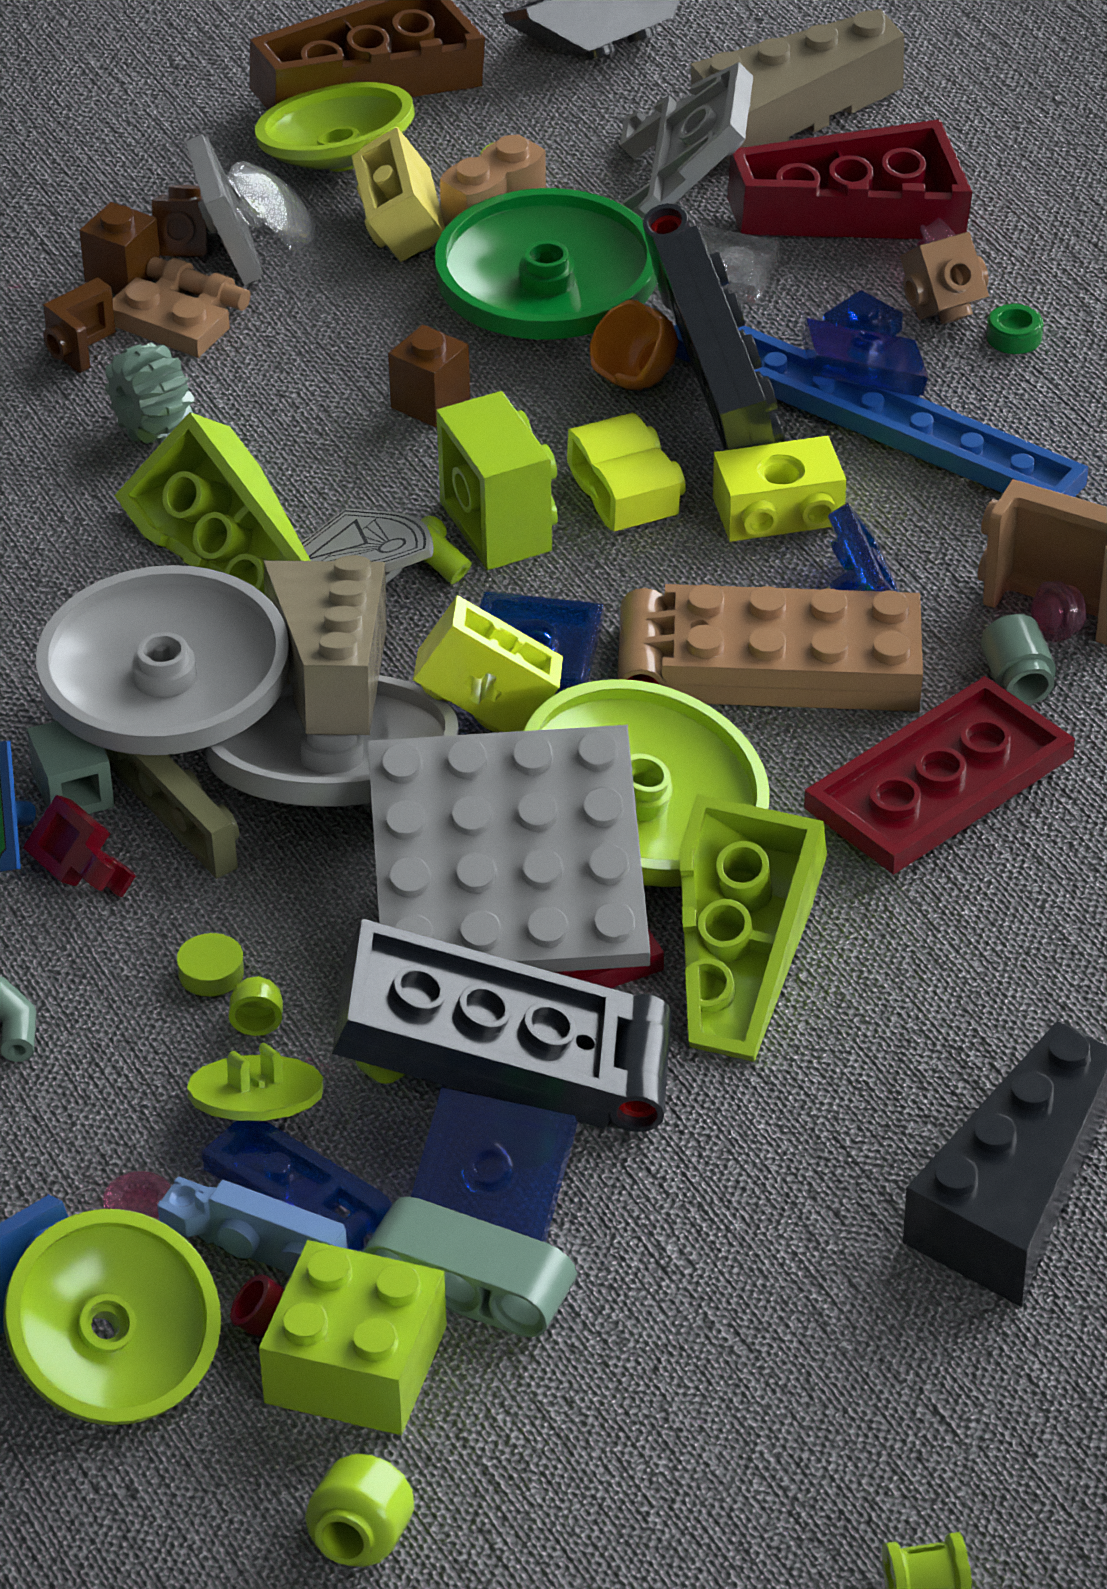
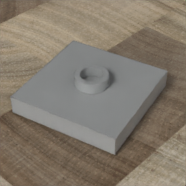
M202 134L185 141L203 201L198 202V205L210 233L218 231L244 286L261 279L263 272L244 212L208 137H204Z

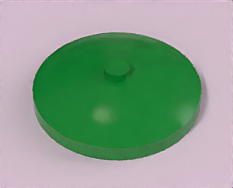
M525 189L483 200L464 210L446 226L438 239L435 249L437 286L446 303L461 317L479 327L518 338L538 340L564 339L594 333L596 326L609 310L627 300H637L645 304L657 283L643 229V220L627 207L609 198L572 189Z

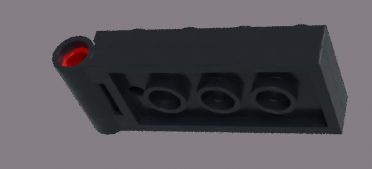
M666 203L650 209L643 219V229L661 301L672 312L723 450L786 442L777 414L769 415V413L778 410L771 382L768 376L762 378L760 371H754L761 368L762 365L753 336L751 334L746 335L743 329L738 330L739 327L745 326V320L736 293H729L727 288L722 289V286L729 284V280L719 251L711 254L708 253L698 225L690 227L688 215L682 207Z
M362 919L346 953L332 1054L515 1105L535 1107L548 1114L602 1129L606 1128L611 1116L612 1121L620 1128L627 1131L644 1132L657 1128L664 1118L672 1012L664 1000L652 995H632Z

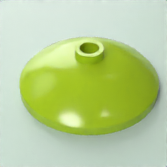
M377 82L343 83L300 93L276 104L259 118L255 125L257 144L261 150L281 162L315 170L347 171L354 168L352 155L357 153L366 144L396 127L399 128L402 134L406 131L415 115L413 100L405 90L394 85Z
M97 1209L85 1211L67 1217L46 1229L32 1242L18 1261L10 1277L4 1300L3 1319L7 1344L11 1356L26 1382L39 1396L58 1410L77 1419L96 1424H133L167 1412L186 1398L202 1380L211 1365L219 1342L221 1330L219 1297L212 1275L199 1253L184 1237L168 1225L147 1215L128 1210ZM102 1318L109 1321L114 1329V1337L102 1339L96 1336L92 1330V1320Z

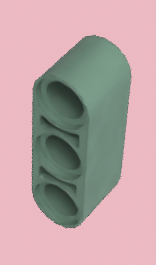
M409 1196L398 1198L393 1202L362 1251L368 1254L444 1270L446 1310L529 1338L539 1337L547 1330L577 1277L575 1265L570 1258L560 1249L548 1243Z

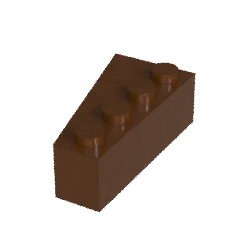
M364 0L250 39L249 89L265 108L269 110L276 104L300 93L343 83L377 82L390 84L405 90L411 97L481 87L486 37L452 0Z

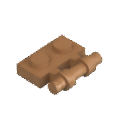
M153 257L147 265L146 273L149 278L155 279L157 282L153 283L136 277L112 299L116 328L199 358L230 329L229 311L225 308L229 306L240 311L245 310L249 304L251 294L248 289L235 285L231 277L220 273H213L211 276L194 270L191 263L178 258H172L167 261L159 257ZM188 291L199 296L197 298H193L188 295H185L184 293Z

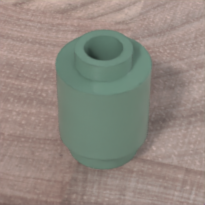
M1023 614L1006 615L991 623L983 632L980 645L995 683L1027 705L1037 703L1046 698L1054 687L1056 666L1038 623L1032 617Z

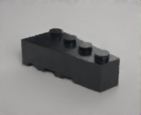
M1057 1020L906 1187L903 1243L1022 1307L1030 1290L1031 1278L1038 1263H1042L1050 1244L1051 1233L1059 1214L1064 1212L1071 1197L1072 1186L1080 1167L1084 1166L1107 1114V1045Z

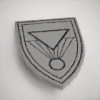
M347 508L301 542L311 561H335L343 556L357 555L368 558L370 562H385L386 584L401 573L403 567L432 557L434 549L433 540L427 526L413 516L396 512Z

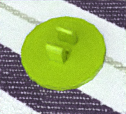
M262 1043L259 1046L260 1055L242 1056L236 1051H231L228 1058L202 1066L190 1076L187 1094L188 1099L196 1109L211 1116L235 1121H266L289 1117L311 1108L322 1098L323 1076L314 1066L299 1059L281 1056L278 1051L268 1044Z

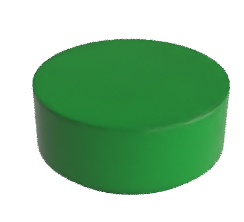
M1002 305L991 311L988 315L986 328L987 342L994 349L1003 353L1024 354L1038 348L1042 342L1043 318L1036 310L1026 305Z

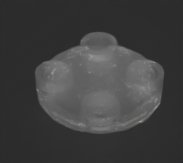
M238 161L231 167L230 171L226 174V178L241 198L235 206L236 210L249 225L255 228H261L263 224L267 225L278 233V236L286 246L296 252H301L317 236L316 224L305 203L285 181L274 173L250 162Z

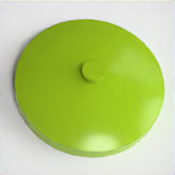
M608 679L582 683L567 688L545 701L534 712L524 730L614 725L628 726L643 884L646 886H682L679 849L697 794L766 809L769 807L768 778L757 752L748 739L735 725L715 709L690 695L669 687L626 679Z

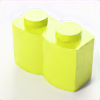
M629 413L568 429L567 462L580 488L587 495L591 496L600 518L610 530L615 532L679 514L680 496L684 495L686 489L683 471L676 461H670L661 450L659 437L652 426L646 427L638 415Z

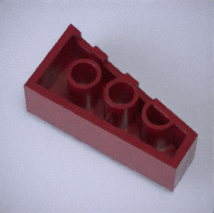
M941 119L738 148L730 155L727 200L741 235L941 240L967 232L973 192Z

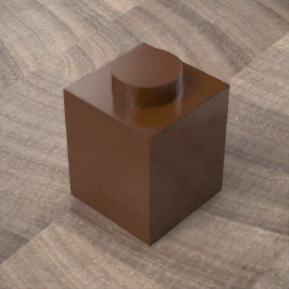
M110 202L79 229L85 283L98 277L111 287L112 294L117 295L136 277L150 282L153 280L147 276L146 270L151 258H160L156 217Z
M422 324L388 353L391 408L437 428L436 409L470 399L469 344Z

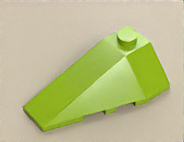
M189 412L114 495L144 537L159 546L167 548L181 557L182 561L190 566L212 569L237 577L249 583L264 595V561H311L260 465L232 428Z
M702 794L696 795L679 849L686 964L688 1038L691 1048L755 1062L810 915L827 858L823 821Z

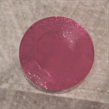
M135 1171L123 1174L107 1186L103 1195L104 1209L133 1211L159 1221L157 1205L171 1186L163 1177L152 1172Z

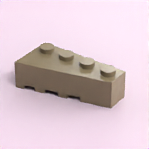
M881 8L873 11H862L846 19L828 24L814 25L801 32L780 38L766 39L756 45L732 52L717 53L711 58L691 63V85L740 62L753 75L746 138L739 148L789 141V136L805 128L815 133L829 126L830 116L841 110L852 114L902 89L904 82V34ZM727 156L726 159L730 162V156Z
M357 555L343 556L335 561H264L265 596L278 609L287 629L290 652V671L287 685H292L293 700L305 733L370 735L387 629L385 562H370L368 558Z

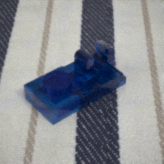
M849 503L828 514V518L837 536L836 539L830 542V546L840 564L847 571L834 579L830 584V588L850 591L900 592L875 536Z

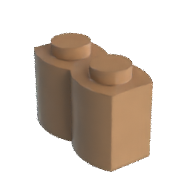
M507 135L489 145L481 153L480 157L462 159L447 169L440 178L441 213L445 228L464 210L488 198L513 191L546 188V150L521 135Z

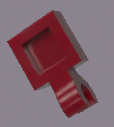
M56 795L23 846L24 850L60 882L76 887L83 878L99 891H103L104 887L107 886L117 896L123 897L136 877L127 866L100 850L111 833L72 799Z

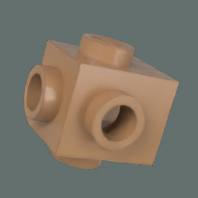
M970 232L920 245L900 256L905 273L903 280L904 293L908 303L916 309L919 320L939 315L941 324L957 321L973 315L971 305L989 297L987 290L989 281L987 267L983 259L976 254Z

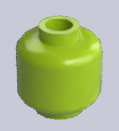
M353 1454L340 1458L326 1471L309 1500L305 1513L307 1532L316 1547L332 1561L355 1567H368L378 1564L395 1549L410 1522L415 1505L412 1488L398 1469L390 1462L376 1456Z

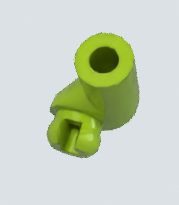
M431 515L425 516L421 521L430 532L434 549L432 557L424 561L451 584H455L466 575L472 562L445 539L447 529L439 518Z

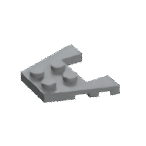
M740 62L692 84L689 90L693 95L676 102L669 95L656 101L654 108L657 112L645 117L638 110L624 118L620 146L633 159L656 144L651 181L620 203L637 214L642 220L650 209L661 204L676 203L724 157L733 154L744 142L753 75Z

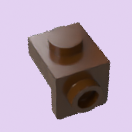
M168 186V195H160L151 200L152 216L157 218L160 256H204L207 254L208 227L198 205V202L203 201L199 186Z
M98 277L43 304L46 324L43 338L48 351L54 358L63 360L78 373L90 369L88 346L116 332L112 290L108 284Z

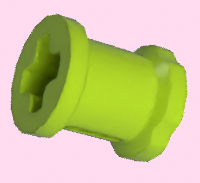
M960 1532L948 1533L945 1536L944 1542L900 1548L896 1541L883 1543L882 1569L886 1589H972L967 1549Z

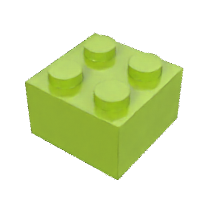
M503 391L436 409L440 502L487 570H491L552 551V526L558 522V513L551 495V480L557 477V465L550 447L547 444L541 445L532 433L526 414L522 410L516 411Z
M307 1240L259 1347L264 1403L402 1436L447 1327L444 1270Z

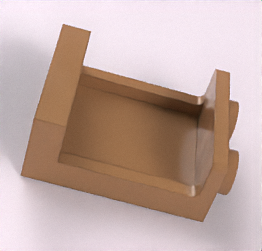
M1012 479L999 501L992 499L988 503L982 519L981 533L988 536L987 548L981 557L977 575L978 580L984 582L983 605L996 608L1004 593L1011 590L1098 616L1096 642L1107 645V506Z

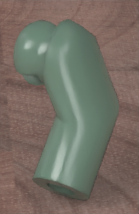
M0 977L1 1054L10 1061L22 1062L31 1058L34 1053L36 1008L6 978Z

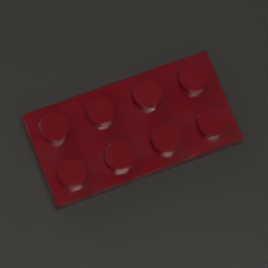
M984 676L805 789L804 809L823 821L824 824L894 875L1073 758L1075 738Z

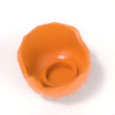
M627 300L609 310L594 331L589 346L590 362L593 369L613 384L628 390L641 391L643 388L652 387L661 381L675 361L679 340L673 322L659 310L637 300Z

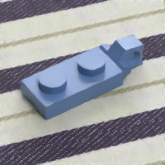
M178 1176L157 1205L159 1221L168 1225L180 1235L186 1238L199 1235L208 1244L214 1242V1245L224 1248L233 1256L243 1259H254L283 1270L290 1276L307 1240L347 1249L344 1224L223 1179L215 1188L206 1187Z

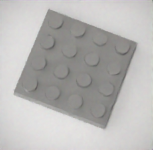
M627 725L368 740L380 924L550 972L650 966V943Z

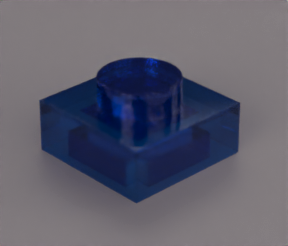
M860 290L824 313L823 332L865 356L902 331L903 313Z

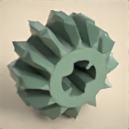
M153 343L144 346L139 344L123 350L122 354L114 356L113 362L106 366L105 375L109 382L105 385V391L111 399L110 409L114 410L118 417V426L121 429L126 428L129 437L134 442L141 440L146 444L153 441L162 442L189 412L193 413L190 404L194 402V396L190 393L187 385L190 378L184 376L181 371V361L178 358H172L170 350L165 345L155 346Z

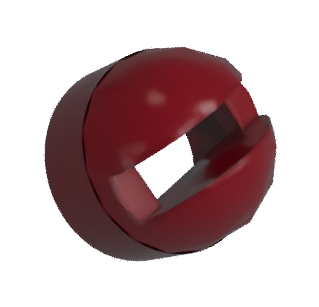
M264 1274L252 1277L242 1286L233 1301L230 1311L231 1322L250 1335L264 1338L285 1289Z

